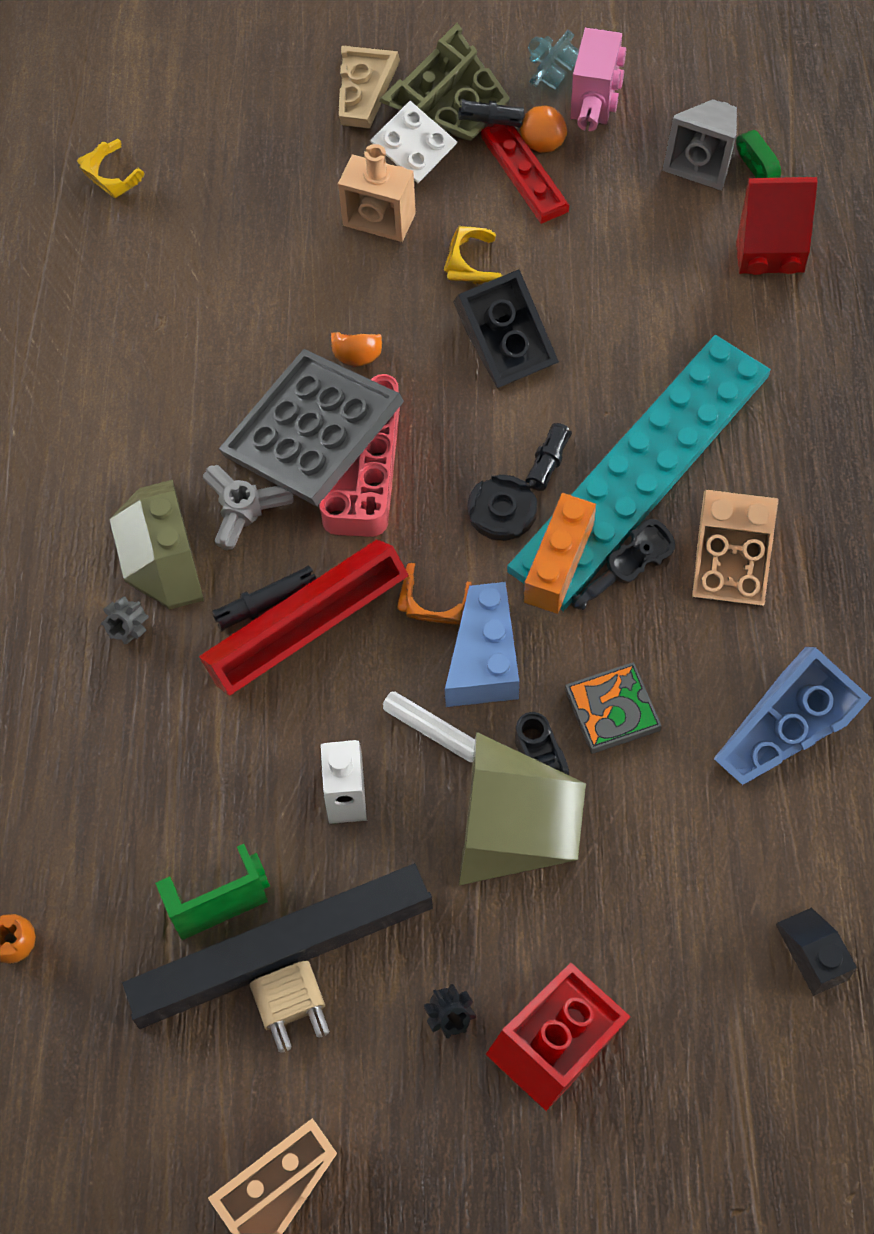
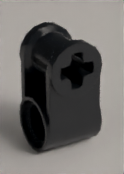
M528 712L522 715L517 721L515 744L518 752L569 775L565 756L556 742L546 717L537 712ZM527 729H536L542 736L532 740L525 737L523 732Z

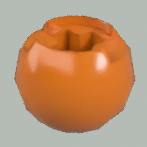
M21 915L0 916V962L18 963L28 957L34 948V927L28 919ZM9 933L17 938L13 944L6 942L4 939Z

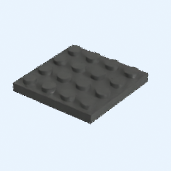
M303 349L220 446L219 450L229 460L318 506L403 404L404 400L398 392Z

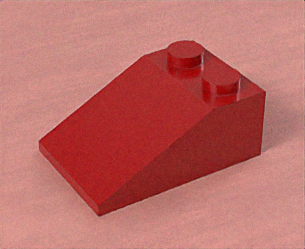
M817 177L749 178L736 240L739 274H794L805 272L811 246L818 183Z
M570 963L502 1029L485 1055L547 1111L631 1016L577 967Z

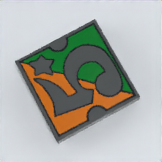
M634 662L565 685L566 695L591 754L661 731L662 725Z

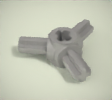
M219 465L209 466L203 474V479L219 495L218 501L223 506L221 515L224 519L215 538V544L223 550L228 551L235 547L243 526H249L258 516H261V510L293 503V494L280 486L257 490L256 484L251 485L241 480L234 481Z

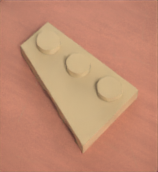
M342 46L341 54L343 61L340 72L342 86L339 97L341 125L370 128L381 105V102H379L380 98L386 93L400 62L398 51Z

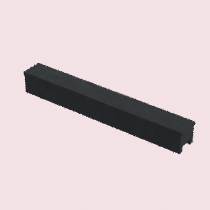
M414 863L126 980L122 984L133 1013L131 1014L132 1020L139 1029H142L249 985L252 981L295 963L307 961L433 909L432 896L430 892H427L418 868Z

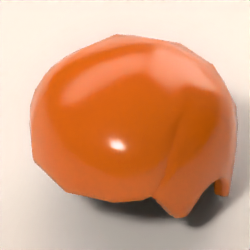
M546 105L536 106L525 113L522 126L519 128V134L530 149L539 153L552 152L563 144L567 136V125L564 117L555 108Z
M340 332L331 333L333 354L340 362L347 366L360 367L370 364L381 354V334L344 335Z

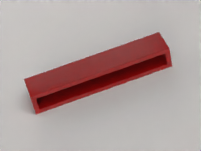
M376 539L200 655L199 658L215 685L230 696L409 575L394 547Z

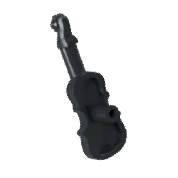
M648 519L637 530H632L630 532L632 538L630 544H623L617 551L608 556V570L589 584L582 594H575L572 597V606L575 609L584 610L588 601L598 597L614 582L630 583L638 574L645 571L644 567L648 563L659 566L661 561L670 556L675 550L674 537L667 527L656 519Z

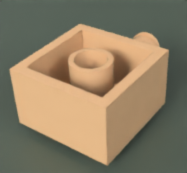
M373 144L364 151L365 158L352 154L338 182L343 226L403 242L416 214L414 174L412 170L402 166L386 164L385 148L379 144Z

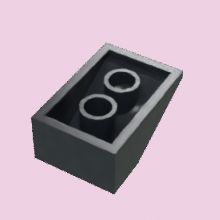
M520 269L460 293L453 301L465 331L497 389L559 363Z

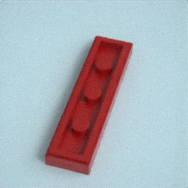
M494 124L493 127L488 126L481 130V138L541 224L569 212V203L514 126Z

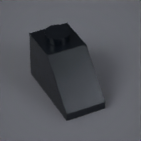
M813 908L776 924L813 996L848 981L857 969L838 931Z

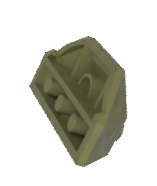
M173 480L139 488L110 518L124 581L145 595L159 601L161 605L168 609L204 601Z

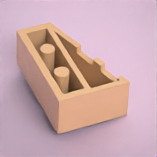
M312 1118L208 1197V1199L232 1234H283L337 1152Z

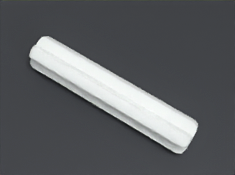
M390 692L383 702L384 711L465 760L473 762L475 739L397 692Z

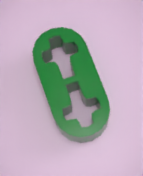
M751 130L737 136L736 146L738 153L756 178H780L781 166L779 160L756 130Z

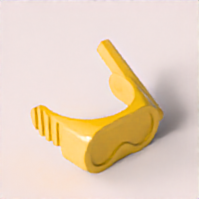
M119 139L108 144L101 142L94 151L77 160L81 171L113 198H117L142 181V177L144 178V171L139 168L135 169L124 181H121L119 178L108 179L98 176L99 165L102 159L121 148V141Z
M458 226L451 240L449 254L444 266L447 278L449 280L472 281L474 284H483L484 282L501 277V273L481 272L471 268L463 260L459 250V246L468 242L470 237L488 243L493 242L496 238L495 232L493 233L492 230H487V228Z

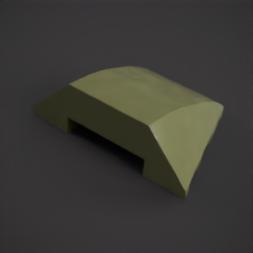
M457 22L438 41L436 49L403 81L399 79L380 98L379 102L401 110L411 101L445 132L471 141L486 126V123L459 120L458 112L459 107H461V99L488 103L489 100L496 101L497 105L505 106L510 98L491 70L485 68L476 55L477 50L473 45L470 46L461 34L462 28Z
M476 732L459 885L578 860L586 783Z

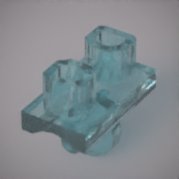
M567 30L554 47L551 45L553 40L549 36L545 38L534 37L528 45L531 54L529 57L532 63L541 62L537 67V72L529 81L535 87L543 81L556 90L567 75V72L558 66L556 62L559 61L570 71L576 65L579 50L571 44L575 36L571 31Z

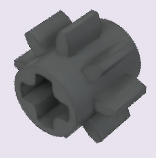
M123 596L115 603L111 602L103 609L108 616L101 622V625L104 626L110 639H122L123 643L127 644L134 638L138 639L147 631L141 624L149 616L145 614L139 601H128L126 596Z

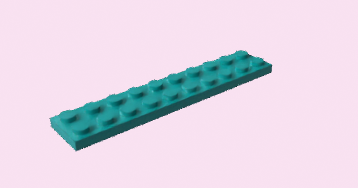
M714 335L571 494V496L596 503L593 529L560 610L565 611L572 603V597L575 594L578 595L606 564L608 556L618 550L630 536V532L641 524L769 377L770 368L719 336ZM551 518L507 565V572L523 584H525Z

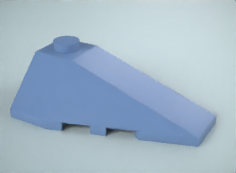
M805 647L782 672L715 756L714 760L743 785L779 765L783 760L802 749L809 748L832 732H837L846 727L868 703L871 697L816 647Z

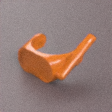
M408 563L406 571L409 576L403 580L397 605L398 610L406 612L407 617L415 620L454 625L460 624L469 586H472V582L467 581L462 604L459 603L448 611L431 612L420 607L413 599L415 563Z

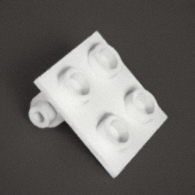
M411 101L370 140L372 144L383 146L386 156L397 166L412 170L414 181L417 183L457 144L455 139Z

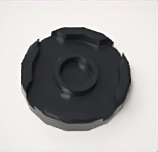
M501 474L491 476L490 480L485 482L482 480L476 484L469 495L468 515L471 525L481 535L491 540L507 541L519 538L530 530L536 520L537 499L534 497L531 487L525 481L515 476Z

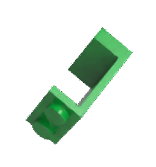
M245 844L237 846L248 875L183 903L170 876L155 883L169 918L182 940L268 902L264 889L270 887V884L257 853L249 856Z

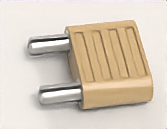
M309 961L295 963L255 979L250 983V988L266 1030L272 1031L279 1052L285 1051L277 1028L279 1027L288 1051L292 1046L284 1025L309 1015L316 1036L323 1037L314 1015L317 1012L325 1036L330 1032L321 1010L325 1007V1003Z

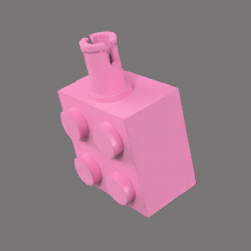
M585 27L573 72L570 119L578 120L577 124L582 130H586L587 121L590 122L588 131L595 130L598 123L607 124L610 112H616L619 93H615V90L622 88L624 70L619 69V66H624L626 47H621L622 33Z

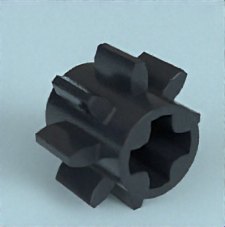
M450 984L449 988L433 990L430 1003L423 1006L429 1016L427 1023L431 1030L436 1032L441 1028L446 1039H449L451 1035H457L462 1032L466 1033L470 1020L476 1018V1014L471 1008L472 998L467 991L459 994L453 984Z

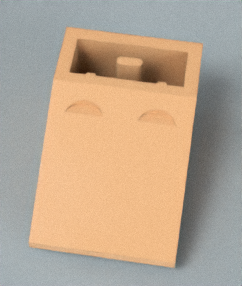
M713 490L704 491L692 597L764 606L778 498Z

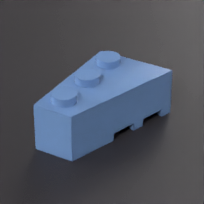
M506 582L469 586L445 686L446 707L519 699V675Z

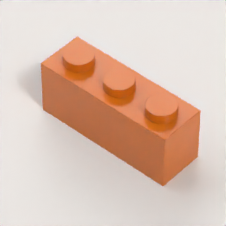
M565 493L561 494L525 580L524 603L556 614L559 613L593 529L596 503Z

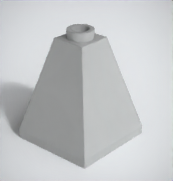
M713 99L676 114L672 122L662 171L722 191L736 138L737 107Z

